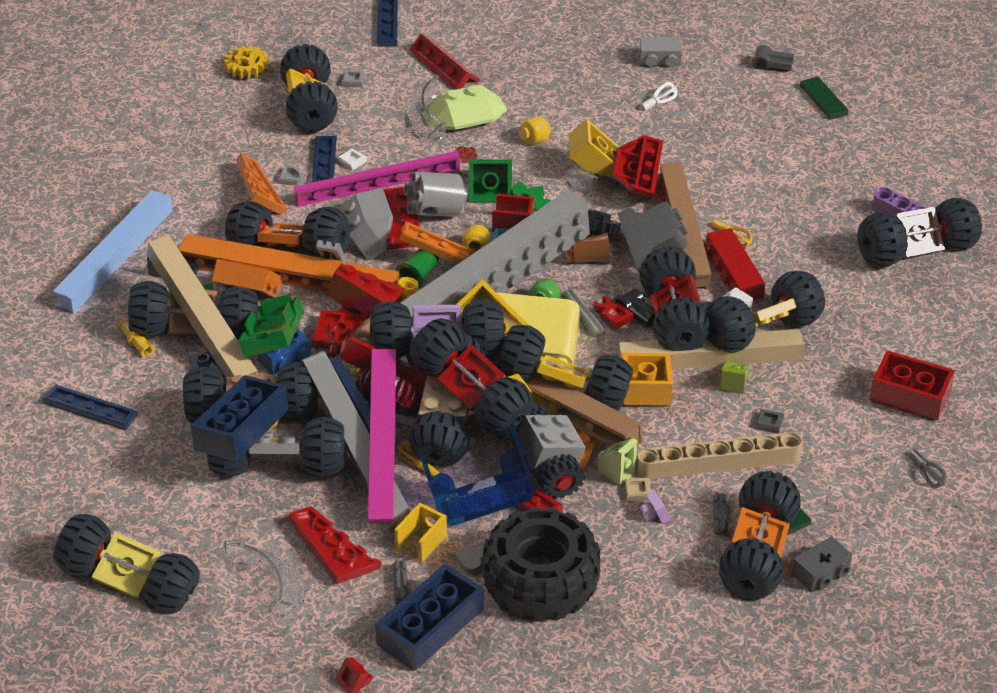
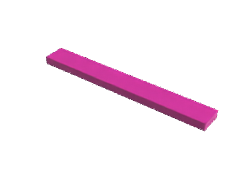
M458 151L295 186V204L300 207L407 183L410 181L412 172H456L460 170V155Z
M372 349L368 523H394L396 349Z

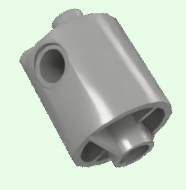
M412 172L409 183L404 185V195L408 198L407 212L412 215L457 217L467 200V190L459 174Z

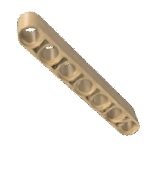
M788 432L645 448L640 450L637 455V474L641 478L656 479L795 463L801 456L802 438L796 433Z

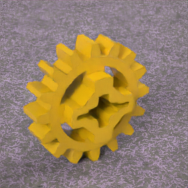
M251 45L249 48L245 46L241 48L235 47L234 52L228 51V55H225V69H227L228 74L232 73V77L239 75L240 79L244 76L251 79L252 75L258 77V73L264 74V69H268V55H266L265 51H260L259 47L254 49Z

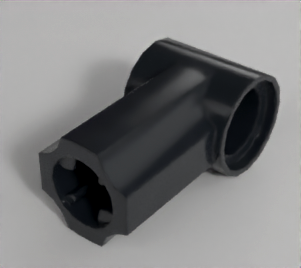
M633 289L615 300V304L619 302L633 313V318L645 327L650 328L654 325V308L645 302V298L639 290Z

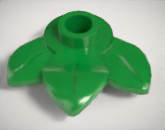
M521 181L513 186V195L534 197L535 211L551 202L543 198V186L527 188Z

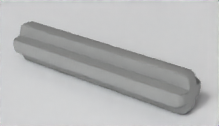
M572 289L565 291L563 299L572 300L579 305V319L592 336L599 337L603 335V326Z

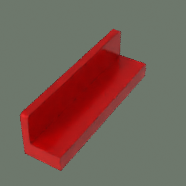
M421 33L409 49L455 89H462L469 78L476 82L480 81L479 77L438 43Z
M350 337L349 339L346 338L342 343L339 357L341 360L362 370L370 369L372 349L377 348L354 337ZM396 358V375L415 386L418 396L422 398L427 375L420 372L415 366Z

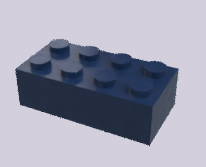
M244 375L191 425L194 450L237 462L289 410L286 385Z
M443 564L375 624L376 645L416 671L484 610V588L448 565Z

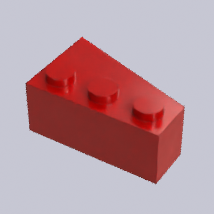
M340 264L333 274L327 296L348 309L356 308L362 312L361 317L368 319L374 306L386 301L399 303L404 288L397 286L394 282L381 280L371 273L356 270L351 265Z

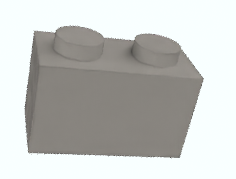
M640 37L641 66H681V37Z

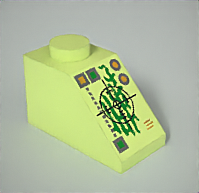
M632 438L614 443L607 450H603L597 458V472L621 486L624 483V479H629L636 473L637 440Z

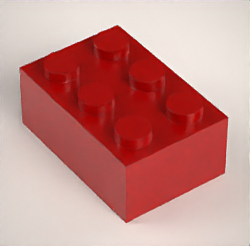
M887 350L872 380L870 400L939 420L952 390L955 370Z

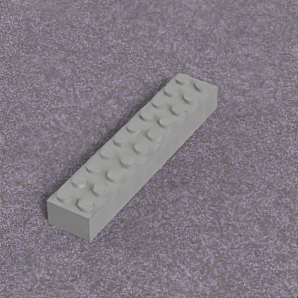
M568 189L402 301L401 304L407 306L410 311L411 325L413 321V305H456L482 279L496 293H505L529 275L534 274L545 264L551 262L561 253L570 249L576 242L585 239L590 234L587 202Z

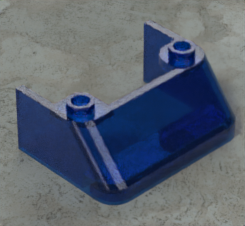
M514 425L509 426V431L515 449L509 450L501 456L500 467L502 474L459 488L455 487L453 479L448 474L439 473L431 476L424 453L419 454L437 511L447 516V525L454 526L532 499L535 487Z

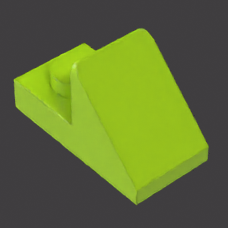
M726 362L722 366L720 390L744 394L750 365Z

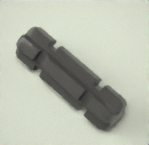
M723 493L713 495L714 533L718 535L727 534L728 529L726 495Z
M395 561L393 563L394 601L396 604H399L408 596L407 567L404 561Z

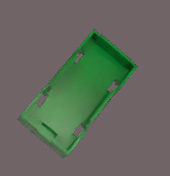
M289 293L260 301L261 306H258L257 321L254 313L250 312L245 322L249 336L243 332L238 340L244 358L289 347L305 313L299 296L294 297V300H292Z

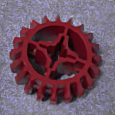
M371 368L361 370L355 384L364 400L371 403ZM396 375L395 412L408 414L415 407L418 391L410 382Z

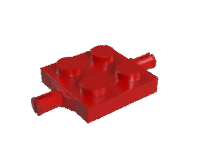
M343 305L341 310H321L312 338V347L328 349L326 355L330 360L331 356L332 359L336 357L337 351L341 350L342 343L346 338H355L356 330L366 320L361 317V314L353 313L350 311L351 309Z

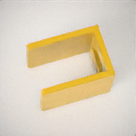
M419 503L395 528L394 536L395 550L399 551L421 527L427 529L426 534L418 542L419 562L423 563L447 537V516ZM427 517L433 518L436 523L432 525Z

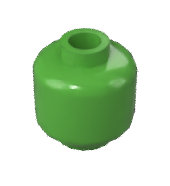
M544 278L530 288L528 296L560 299L561 290L555 281Z

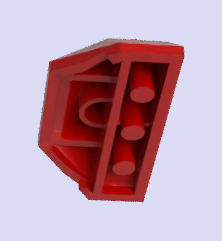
M641 135L638 139L620 146L617 149L612 178L628 193L647 199L652 198L656 187L663 140Z

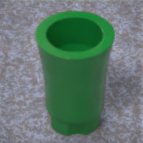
M418 249L410 258L399 264L395 271H399V279L403 277L415 279L419 284L418 288H420L440 258L430 252Z

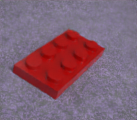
M404 187L383 189L393 215L386 250L415 247L399 240L405 222L420 227L417 215L408 214L407 212L408 198L404 195Z

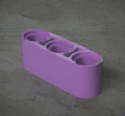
M879 187L874 191L872 204L874 212H888L895 215L926 208L886 187Z

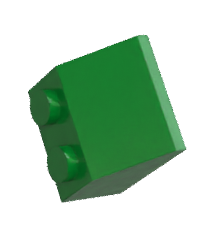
M469 159V202H496L497 194L512 195V159Z

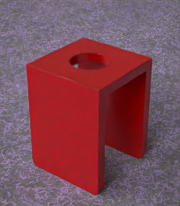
M497 194L496 210L492 211V232L495 231V228L509 230L533 214L534 197Z

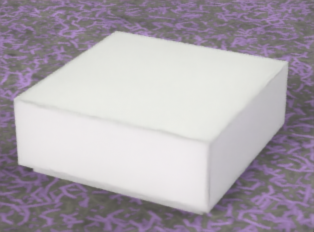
M351 148L337 157V162L353 171L367 162V157Z

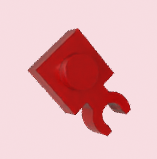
M603 296L602 304L594 301V310L597 313H601V319L615 330L633 321V313L619 302L613 305L611 299L607 296Z

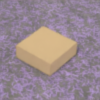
M649 478L624 479L627 501L649 500L646 495L651 491Z

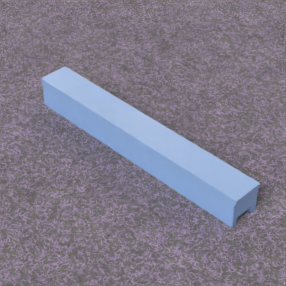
M151 190L53 290V295L58 296L59 299L55 306L74 314L173 211L171 196Z

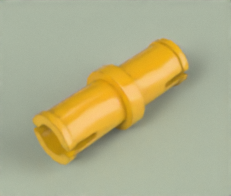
M123 319L118 324V329L127 337V342L134 346L142 357L154 352V347L145 337L129 330L127 319Z

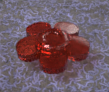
M461 146L457 148L462 163H469V159L478 158L474 147L467 148Z

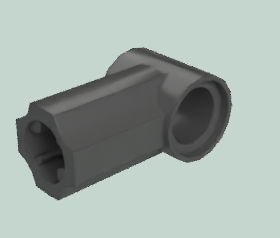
M761 45L755 50L752 66L754 69L759 68L765 71L769 68L791 71L794 54L772 51L769 46Z

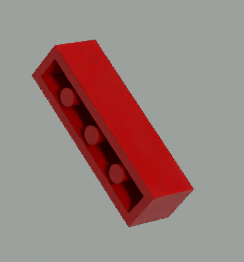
M732 228L707 233L706 243H704L706 255H710L713 268L719 270L721 281L723 284L726 283L728 285L729 292L734 288H738L752 297L753 301L764 299L766 283Z

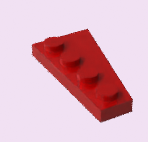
M312 506L289 512V522L336 584L369 574L381 568L382 562L377 558H370L366 554L367 550L360 545L355 546L349 541L347 534L343 531L335 530L332 527L333 523Z

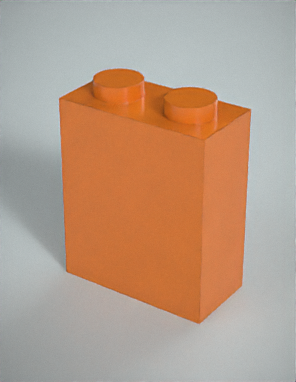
M220 259L216 261L212 281L223 287L241 286L252 290L256 294L276 297L282 286L281 276L269 269Z

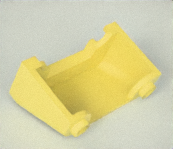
M497 293L530 326L536 328L544 335L546 342L542 356L548 355L574 364L580 318V308L576 302L568 299Z

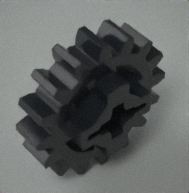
M594 209L588 210L590 234H619L621 223L611 220V214Z

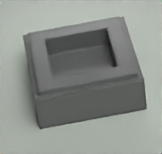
M760 409L755 429L779 434L784 413Z

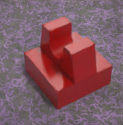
M347 657L344 659L335 679L348 693H358L361 688L371 683L373 676L368 674L364 666L359 664L354 657Z

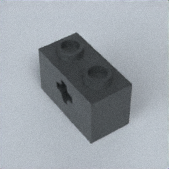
M831 536L793 559L792 575L811 592L819 588L824 589L835 578L845 577L849 573L852 554Z

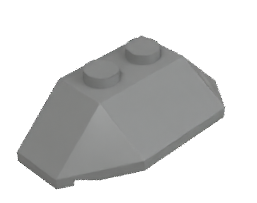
M378 188L358 193L345 201L340 206V210L348 218L350 237L366 259L373 260L387 249V238L390 234L393 220L384 190Z

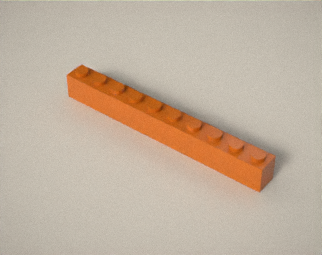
M186 234L178 248L186 262L197 264L200 270L214 272L216 261L220 259L269 269L281 276L280 279L283 285L328 292L333 274L340 264L351 265L356 270L371 273L386 282H394L397 286L399 282V271Z

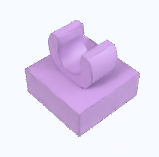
M655 489L647 493L646 495L650 503H645L639 507L646 521L654 520L657 516L662 523L670 521L671 518Z

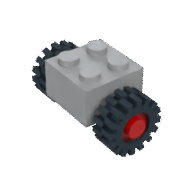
M534 404L530 415L524 417L519 429L514 431L512 436L519 447L522 448L533 470H538L537 480L545 494L555 500L559 496L563 498L567 494L568 496L573 495L571 492H577L579 490L578 486L582 487L584 484L585 476L579 462L586 447L567 415H550L546 407L540 404L537 407Z

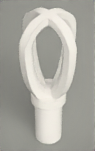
M670 82L664 83L650 99L640 104V108L646 111L654 105L674 99L677 96V87ZM666 86L671 87L670 89L658 95L660 91L664 89ZM673 92V95L671 97L664 100H659L664 96L668 95L669 93Z

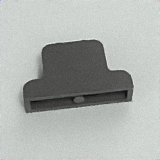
M661 202L641 214L639 212L636 213L632 208H627L617 213L639 273L643 260L651 251L655 249L660 250V247L664 246L684 250L688 244L685 236L688 234V231L683 222H680L683 219L677 208L672 209L667 202Z

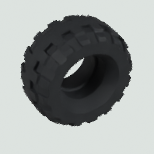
M532 507L528 508L527 511H516L509 514L506 521L504 519L501 520L491 531L489 539L485 541L482 561L485 587L492 598H495V602L503 610H511L515 617L525 619V617L534 618L536 622H545V619L555 618V621L563 619L569 612L576 613L597 589L600 577L599 544L595 542L594 534L590 531L589 527L584 522H579L577 517L569 512L565 514L559 512V509L550 507L548 509ZM533 556H548L559 561L539 565L524 559Z

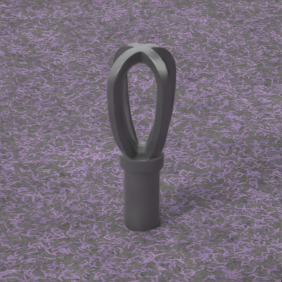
M912 449L909 452V457L918 465L923 478L929 486L939 488L946 484L947 473L942 467L924 458L916 449ZM929 466L939 470L942 473V478ZM926 471L932 478H934L938 482L937 484L932 483V481L928 478Z

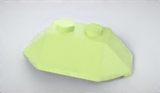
M473 85L441 93L422 113V116L430 128L457 130L494 122L507 111V108L499 96L482 85Z

